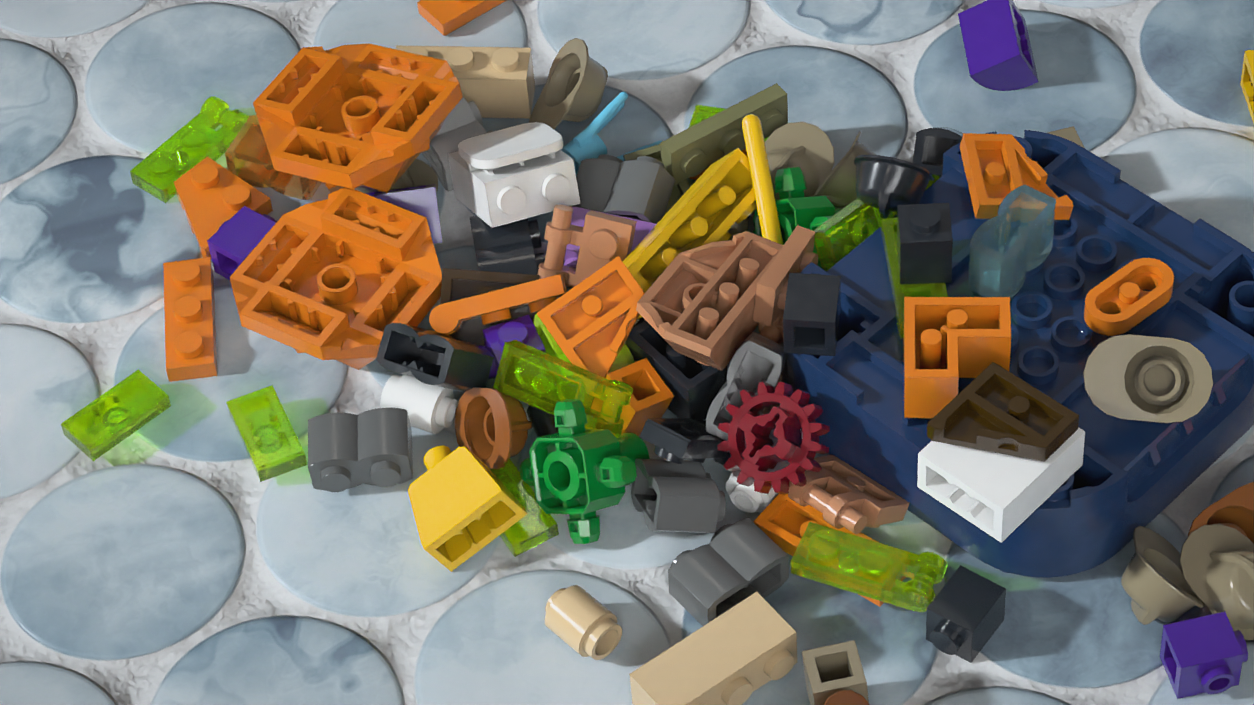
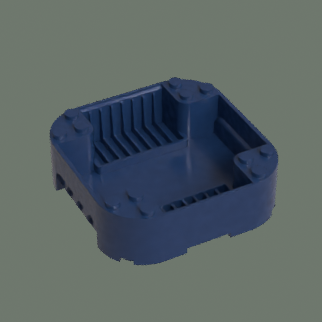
M1024 130V138L1013 137L1024 147L1026 155L1031 160L1036 161L1048 174L1046 184L1058 197L1067 195L1072 200L1073 209L1070 219H976L960 152V142L943 153L942 177L924 191L919 204L949 203L953 238L952 283L900 285L896 214L827 272L813 262L802 270L801 274L841 276V314L836 356L787 353L786 372L787 384L792 385L793 393L797 389L806 391L810 394L807 405L816 404L823 408L824 411L815 420L816 423L830 426L828 433L819 436V443L829 447V453L827 454L836 456L908 501V511L980 561L1005 573L1037 578H1051L1087 571L1112 558L1133 539V530L1136 527H1146L1254 425V252L1204 220L1198 219L1195 223H1192L1120 179L1121 170L1080 145L1053 134ZM995 131V132H989V133H985V134H997V132ZM1155 258L1166 263L1174 274L1173 292L1168 303L1132 329L1120 335L1132 334L1174 338L1191 343L1204 354L1212 369L1213 387L1208 402L1198 414L1182 422L1159 423L1127 420L1110 416L1092 403L1085 390L1083 372L1088 356L1098 344L1113 337L1096 333L1086 324L1084 320L1086 295L1092 288L1135 259ZM904 297H1010L1011 351L1009 372L1079 415L1078 427L1085 431L1083 465L1002 543L917 487L918 453L932 441L927 437V423L932 418H904ZM959 378L958 394L975 378Z

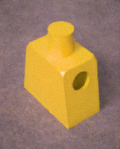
M444 445L430 449L423 459L428 471L413 481L408 488L424 550L451 572L528 514L493 471L466 446L458 447L453 452L448 446Z

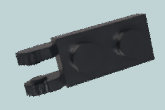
M648 418L640 434V438L656 446L654 449L656 455L673 463L682 464L684 459L704 463L706 458H713L715 462L724 465L732 457L730 453L718 450L717 445L725 440L706 432V420H694L692 418Z

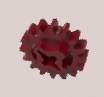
M759 382L758 395L743 389L740 391V396L744 404L741 407L731 404L726 406V410L733 418L731 423H719L718 429L728 433V440L718 444L717 448L719 451L731 454L732 457L723 466L728 471H740L736 481L740 485L749 487L754 483V491L768 494L773 487L776 493L788 494L789 481L796 486L803 487L807 484L804 475L807 469L815 472H820L822 469L814 458L817 453H829V447L819 443V436L828 433L830 426L816 423L815 419L824 410L816 404L807 405L810 398L808 392L797 389L793 393L792 385L784 382H779L775 390L772 384ZM780 404L779 407L773 406L769 414H758L765 407ZM772 430H774L773 434L778 439L777 444L774 447L773 440L769 438L770 432ZM788 461L790 463L781 470L767 472L768 468L774 469L778 462Z

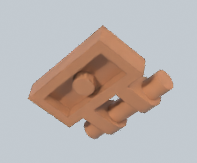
M555 205L552 222H547L544 239L548 241L545 262L539 264L537 275H540L541 279L561 274L564 278L565 286L575 287L619 256L623 261L631 253L637 221L590 210L585 216L584 227L571 224L572 207ZM567 244L580 246L576 268L563 265Z
M798 225L762 275L756 288L753 321L759 323L760 335L777 343L784 341L783 315L789 273H801L811 262L816 265L818 264L819 256L813 252L816 232Z
M834 455L814 458L822 469L820 472L807 469L804 472L807 484L803 487L796 486L789 481L788 497L801 506H812L823 513V519L837 529L845 527L854 534L862 532L865 526L878 528L880 525L903 521L909 506L908 501Z

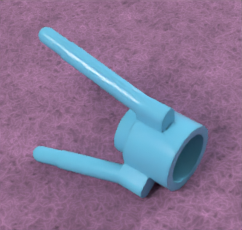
M621 92L586 129L560 149L573 158L576 176L582 160L598 158L599 155L607 154L606 145L597 134L625 106V100L628 98L626 92ZM659 140L649 145H645L628 153L661 144L662 140ZM623 155L617 157L624 161Z

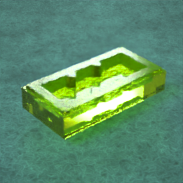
M857 198L813 231L816 232L814 243L822 269L827 272L893 217V213L891 212L887 219H883L880 217L879 209L869 206Z
M138 369L61 423L63 434L92 461H95L171 407L169 396Z
M273 385L226 402L230 417L260 482L307 465L303 448Z
M510 458L505 467L491 469L528 513L499 535L514 557L559 535L558 524L551 514H546L535 501L534 491L521 479L519 470Z

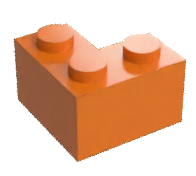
M904 297V418H934L958 395L959 378H976L992 362L1007 371L1010 370V297Z

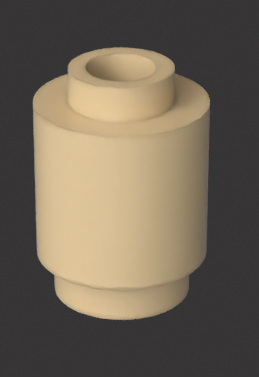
M573 585L568 588H561L547 601L545 607L546 627L581 656H590L594 660H601L608 656L618 645L622 636V628L617 624V617L582 587Z

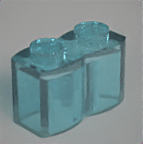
M1023 185L1011 191L1003 199L998 209V216L984 222L972 236L969 263L970 290L984 297L1012 298L1022 288L1026 279V272L1042 264L1052 250L1055 198L1027 185Z

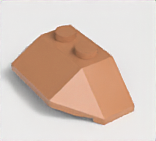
M745 231L733 235V240L712 242L681 252L637 302L636 311L677 353L690 357L700 364L712 366L723 371L741 343L759 325L758 322L753 321L757 283L783 245Z

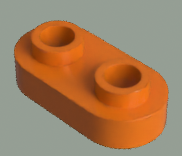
M1139 258L1131 261L1088 292L1084 307V320L1086 324L1096 333L1107 336H1116L1129 331L1169 302L1173 292V271L1166 263L1155 258Z

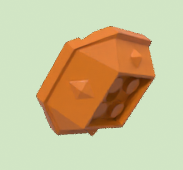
M368 43L342 45L326 51L322 46L303 47L258 96L253 105L274 170L321 181L328 190L335 186L349 189L361 186L388 193L419 154L430 149L431 140L439 132L446 117L463 96L460 83L446 60Z
M345 187L328 194V199L308 203L283 214L229 277L242 327L290 346L297 353H307L321 360H336L357 370L377 358L386 325L401 323L417 327L440 299L442 272L427 218L358 190Z

